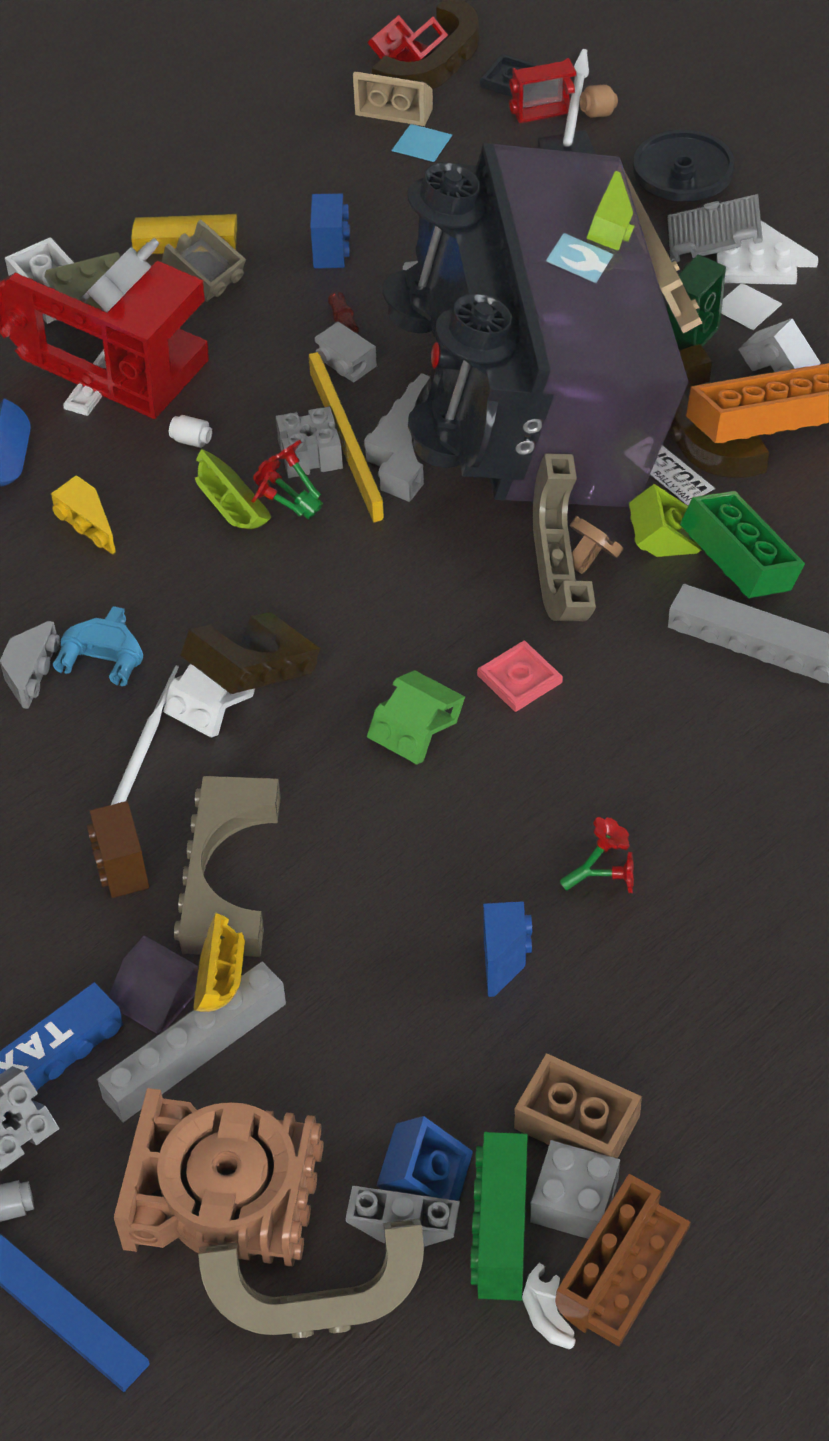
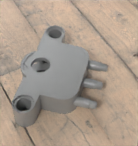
M153 238L138 252L131 246L80 300L85 302L91 297L102 307V311L108 312L151 268L146 259L159 246V242Z

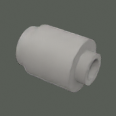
M19 1180L0 1184V1222L27 1215L26 1211L35 1209L29 1181L20 1183Z

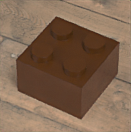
M128 801L89 810L92 823L86 826L102 887L109 886L112 898L149 889L142 850Z

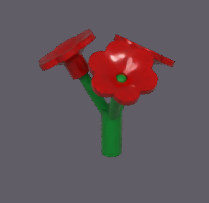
M597 817L593 822L595 826L594 834L599 838L597 840V847L583 865L560 879V883L567 891L588 876H612V879H624L628 893H633L634 863L632 852H628L627 861L624 866H612V869H590L603 852H607L610 848L627 850L630 846L628 841L629 833L625 828L619 826L617 821L607 817L603 819Z

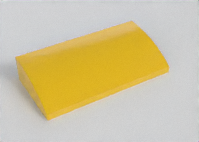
M237 214L135 218L131 236L132 246L138 252L147 242L155 238L159 242V246L152 254H164L166 245L170 244L173 248L177 247L178 240L182 234L186 233L189 237L194 235L197 222L201 219L236 250ZM199 246L192 253L207 251L202 246Z

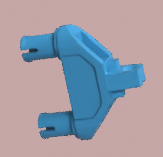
M113 606L105 619L93 618L66 630L61 638L62 648L53 662L54 669L62 673L66 666L64 673L69 674L77 656L81 654L116 662L112 672L109 674L110 681L118 685L122 678L120 686H125L128 683L133 668L141 664L143 652L137 640L126 625H124L126 622L124 608Z

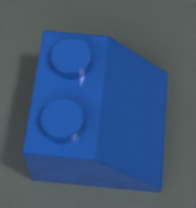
M524 902L483 904L484 953L488 997H495L525 967L526 953H532L531 915H525Z
M425 1116L397 1123L376 1186L386 1191L459 1201L473 1151Z

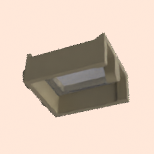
M201 219L197 222L194 235L189 237L186 233L182 234L176 248H173L170 244L166 245L162 258V263L202 279L206 302L214 296L219 297L231 282L236 283L242 278L246 261L242 255Z

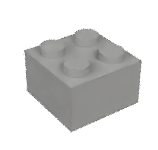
M551 1140L531 1201L530 1223L589 1239L613 1200L619 1179L620 1159Z

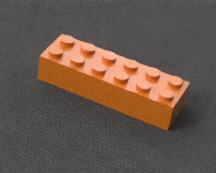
M829 363L691 386L686 417L714 443H726L735 439H749L752 436L771 435L775 432L797 430L802 427L820 426L821 424L829 423Z

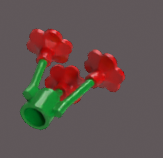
M298 440L277 455L270 457L269 460L261 463L258 471L253 476V480L259 488L251 502L254 503L262 496L270 500L275 499L293 510L299 517L303 515L310 520L324 503L318 499L321 493L313 486L298 463L300 460L295 452L302 443L301 440ZM280 459H286L289 466L294 467L310 491L309 493L304 490L298 494L281 479L282 476L276 472L281 464ZM269 480L274 485L278 484L295 499L294 503L277 494V490L269 486Z

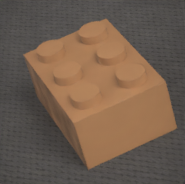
M546 1053L515 1107L514 1129L548 1145L552 1140L618 1159L640 1118L642 1096Z

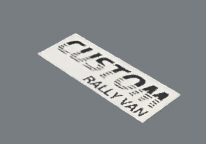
M650 435L622 450V452L687 505H689L692 497L705 495L715 489Z

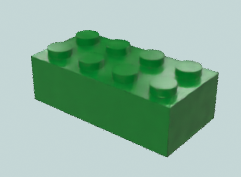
M736 491L692 497L680 525L689 534L690 538L698 543L706 552V555L723 570V573L748 598L791 591L805 565L801 558Z
M484 1132L483 1146H476L471 1285H478V1299L522 1301L528 1134Z

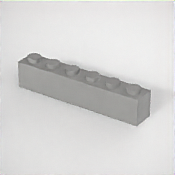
M683 584L670 607L668 628L829 684V633Z
M263 961L241 976L237 993L226 1006L212 1012L193 1010L99 1077L97 1080L103 1100L122 1122L126 1121L142 1109L147 1088L161 1090L163 1094L286 1005L283 982Z

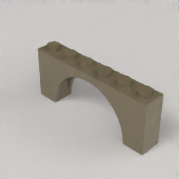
M203 776L201 789L197 788L195 792V807H198L197 814H192L191 832L194 833L193 840H188L187 859H190L189 867L184 866L183 886H186L185 893H180L178 910L179 913H182L181 921H176L174 926V939L180 942L182 954H201L215 913H218L229 919L227 925L235 930L236 933H243L245 939L243 956H261L264 933L262 912L244 909L225 901L210 888L204 875L210 856L226 838L250 826L278 823L281 799L278 779Z

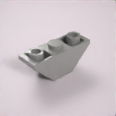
M47 621L10 638L0 659L4 679L23 708L29 709L33 698L38 696L40 682L43 675H47L52 654L59 649L60 636L56 633L54 622Z
M352 1186L345 1219L347 1223L385 1243L383 1223L419 1218L422 1225L425 1247L454 1238L460 1201Z

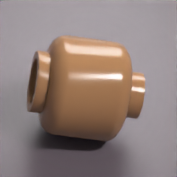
M606 84L590 85L580 95V108L590 118L610 116L618 104L617 94Z

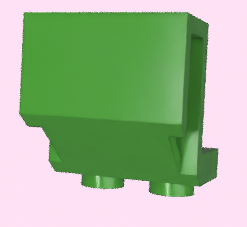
M414 670L395 679L392 685L397 688L389 700L380 703L376 708L367 738L415 764H420L424 761L432 735L457 723L465 696ZM453 707V710H452V713H451V714H449L448 712L445 711V710H447V709Z

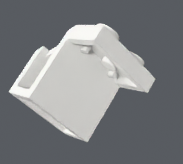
M190 663L184 674L174 678L171 682L163 712L212 738L219 734L225 709L253 697L255 688L230 694Z

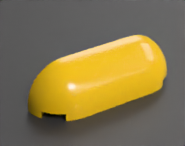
M215 913L208 929L199 961L194 999V1010L199 1012H212L226 1006L234 998L241 982L245 944L244 935L242 932L236 933L235 930L227 925L229 919L218 913Z

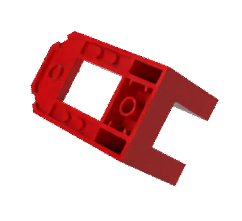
M156 261L108 312H104L99 308L88 305L16 272L0 281V334L4 339L9 337L17 346L14 351L22 360L77 385L80 383L83 387L92 388L94 392L99 391L102 396L150 418L156 419L209 361L208 341L180 329L185 321L205 301L203 280L160 261ZM43 313L102 339L106 368H101L61 348L48 344Z

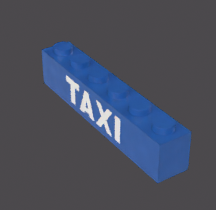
M94 982L0 1051V1074L12 1066L21 1069L26 1073L37 1091L49 1080L58 1078L65 1068L77 1059L86 1057L104 1039L113 1037L119 1031L120 1027L123 1026L119 1007Z

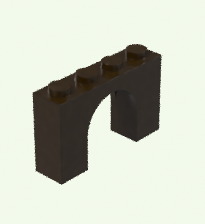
M267 612L250 616L242 642L254 651L235 644L211 625L189 629L180 656L227 692L235 694L312 674L317 665V657L321 648L276 615Z

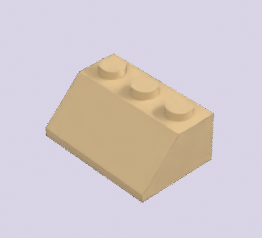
M361 72L353 73L355 115L420 126L426 125L433 110L432 88L426 83Z

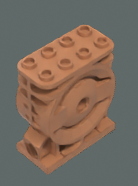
M147 1088L114 1214V1221L123 1250L137 1252L139 1245L163 1248L179 1238L187 1247L199 1253L200 1247L236 1242L238 1259L250 1260L251 1256L260 1254L264 1263L271 1264L274 1256L283 1257L285 1266L293 1267L295 1260H301L303 1256L304 1238H301L302 1226L308 1227L311 1214V1205H307L308 1195L315 1193L317 1185V1173L314 1172L315 1162H321L324 1142L320 1140L321 1124L316 1123V1117L313 1115H307L305 1123L296 1122L294 1113L286 1112L284 1120H277L274 1117L273 1111H264L243 1103H219L196 1110L191 1102L163 1099L161 1090ZM264 1149L270 1152L274 1159L272 1179L265 1191L264 1189L269 1177V1167ZM186 1166L189 1188L194 1197L201 1203L199 1216L193 1214L196 1206L195 1200L189 1196L181 1182V1172ZM225 1170H235L233 1174L221 1175ZM161 1190L162 1197L151 1196V1194ZM241 1209L239 1218L234 1220L236 1210Z

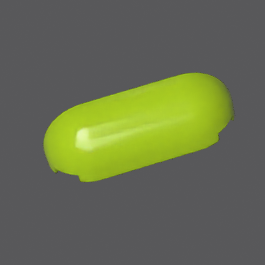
M201 449L196 458L199 466L198 477H195L199 488L231 525L242 529H255L267 523L271 519L269 511L259 499L254 503L251 502L255 494L237 473L221 459Z

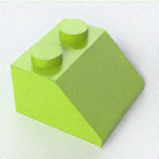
M653 484L629 502L630 519L635 531V542L641 550H646L656 557L697 554L701 551L698 543L690 538L689 534L680 525L688 508L686 504L656 484Z

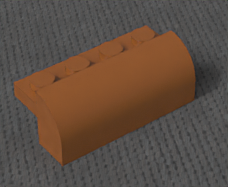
M628 1174L558 1287L555 1303L560 1313L576 1328L584 1333L590 1329L617 1346L621 1345L683 1240L691 1223L659 1205L661 1191L631 1174Z

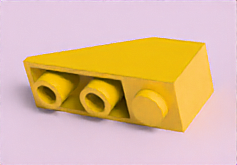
M76 475L51 493L54 505L53 512L60 520L67 521L79 534L88 536L97 547H103L111 554L116 552L112 531L97 491L93 486Z

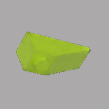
M615 171L594 215L586 238L619 251L623 240L629 242L634 229V225L630 224L633 210L622 175L618 171Z

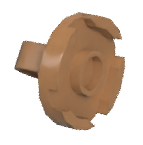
M575 516L569 525L583 536L572 552L574 570L581 574L590 567L601 549L615 558H618L624 549L616 541L614 543L610 541L604 532L584 519H580L578 516Z

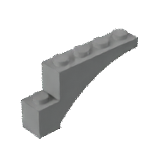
M422 373L414 382L408 385L403 396L394 402L389 413L380 419L375 430L369 433L364 440L366 461L380 466L378 471L380 490L408 502L412 500L424 485L423 464L417 461L412 445L413 437L408 429L409 413L416 405L427 401L430 392L431 377Z

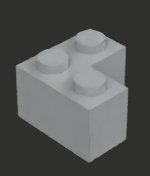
M793 319L755 332L738 349L752 371L770 365L774 372L821 364Z

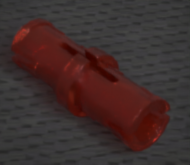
M335 292L328 297V303L333 310L334 321L340 322L358 334L359 328L354 320L353 309L347 305L343 293L337 292L339 299Z

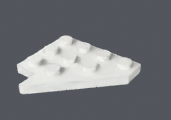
M762 221V242L754 244L753 238L741 240V247L716 253V262L726 266L725 283L796 284L797 267H817L818 256Z

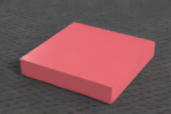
M525 640L477 669V676L515 712L560 685L563 680V676Z

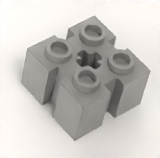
M330 407L308 410L309 415L301 417L298 416V412L276 416L277 435L281 451L301 440L302 443L296 449L295 454L300 461L298 463L306 475H309L310 469L320 468L321 472L343 469L341 443L337 429H335V422ZM284 459L288 478L298 477L299 475L294 467H290L286 459Z
M13 1066L0 1074V1170L25 1154L20 1147L27 1141L38 1145L60 1129L47 1107L31 1100L38 1093L26 1073ZM8 1111L11 1113V1118L7 1124L2 1123L6 1120L4 1114Z

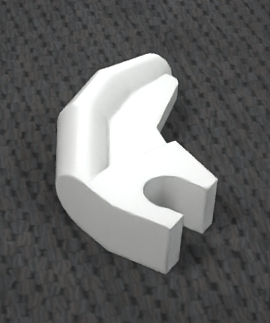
M538 1263L528 1276L522 1300L537 1331L550 1343L572 1349L576 1343V1339L573 1338L574 1330L559 1314L555 1303L556 1291L560 1285V1277L555 1275L550 1282H542L539 1278L545 1273V1266Z

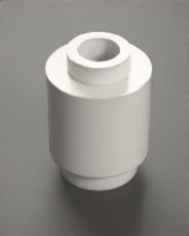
M186 415L174 416L170 422L169 436L174 438L176 442L202 448L205 443L208 444L210 442L212 428L209 427V422Z

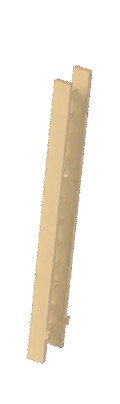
M615 156L600 164L608 183H610L615 171L620 172L633 210V216L630 224L634 225L633 234L682 332L685 333L702 324L696 311L699 306L695 299L690 300L676 272L680 268L676 261L671 262L620 160Z

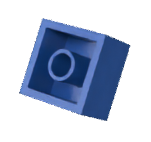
M343 193L312 194L310 228L314 268H345V257H350L349 241H345L350 240V224H348V221H345L349 220V206L343 203Z

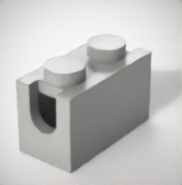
M336 322L315 337V343L319 345L316 352L320 354L323 363H326L336 370L338 374L345 376L352 382L357 381L377 366L376 346L340 322Z

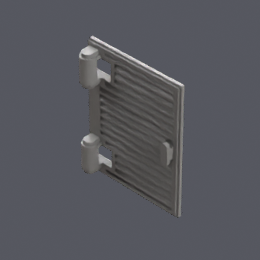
M758 194L722 203L715 201L707 203L701 208L668 215L671 262H679L681 254L690 252L692 257L695 258L697 255L704 256L741 247V240L753 238L754 244L762 242Z

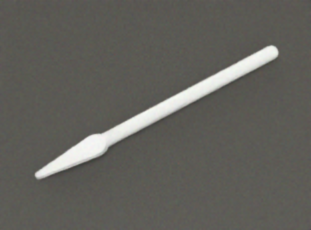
M582 49L574 65L576 70L573 83L575 93L571 94L563 144L567 147L573 143L584 78L589 74L586 49Z
M177 665L174 667L153 713L147 719L111 805L127 800L159 725L169 686L179 668Z

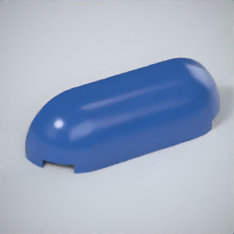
M3 399L0 404V487L11 484L21 475L31 429L30 421L25 412L19 406L6 399Z

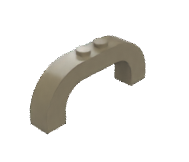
M545 453L538 469L534 489L533 533L541 592L546 612L553 621H587L596 608L592 581H576L567 521L569 497L577 480L573 454Z
M419 1218L383 1223L386 1245L383 1265L371 1280L355 1287L280 1297L260 1294L246 1283L241 1274L236 1242L200 1247L198 1256L201 1277L205 1290L214 1306L228 1320L245 1330L265 1335L291 1333L293 1338L309 1337L314 1335V1330L329 1329L330 1333H342L351 1330V1325L368 1323L385 1316L400 1305L409 1295L419 1277L423 1262L424 1243L422 1225Z

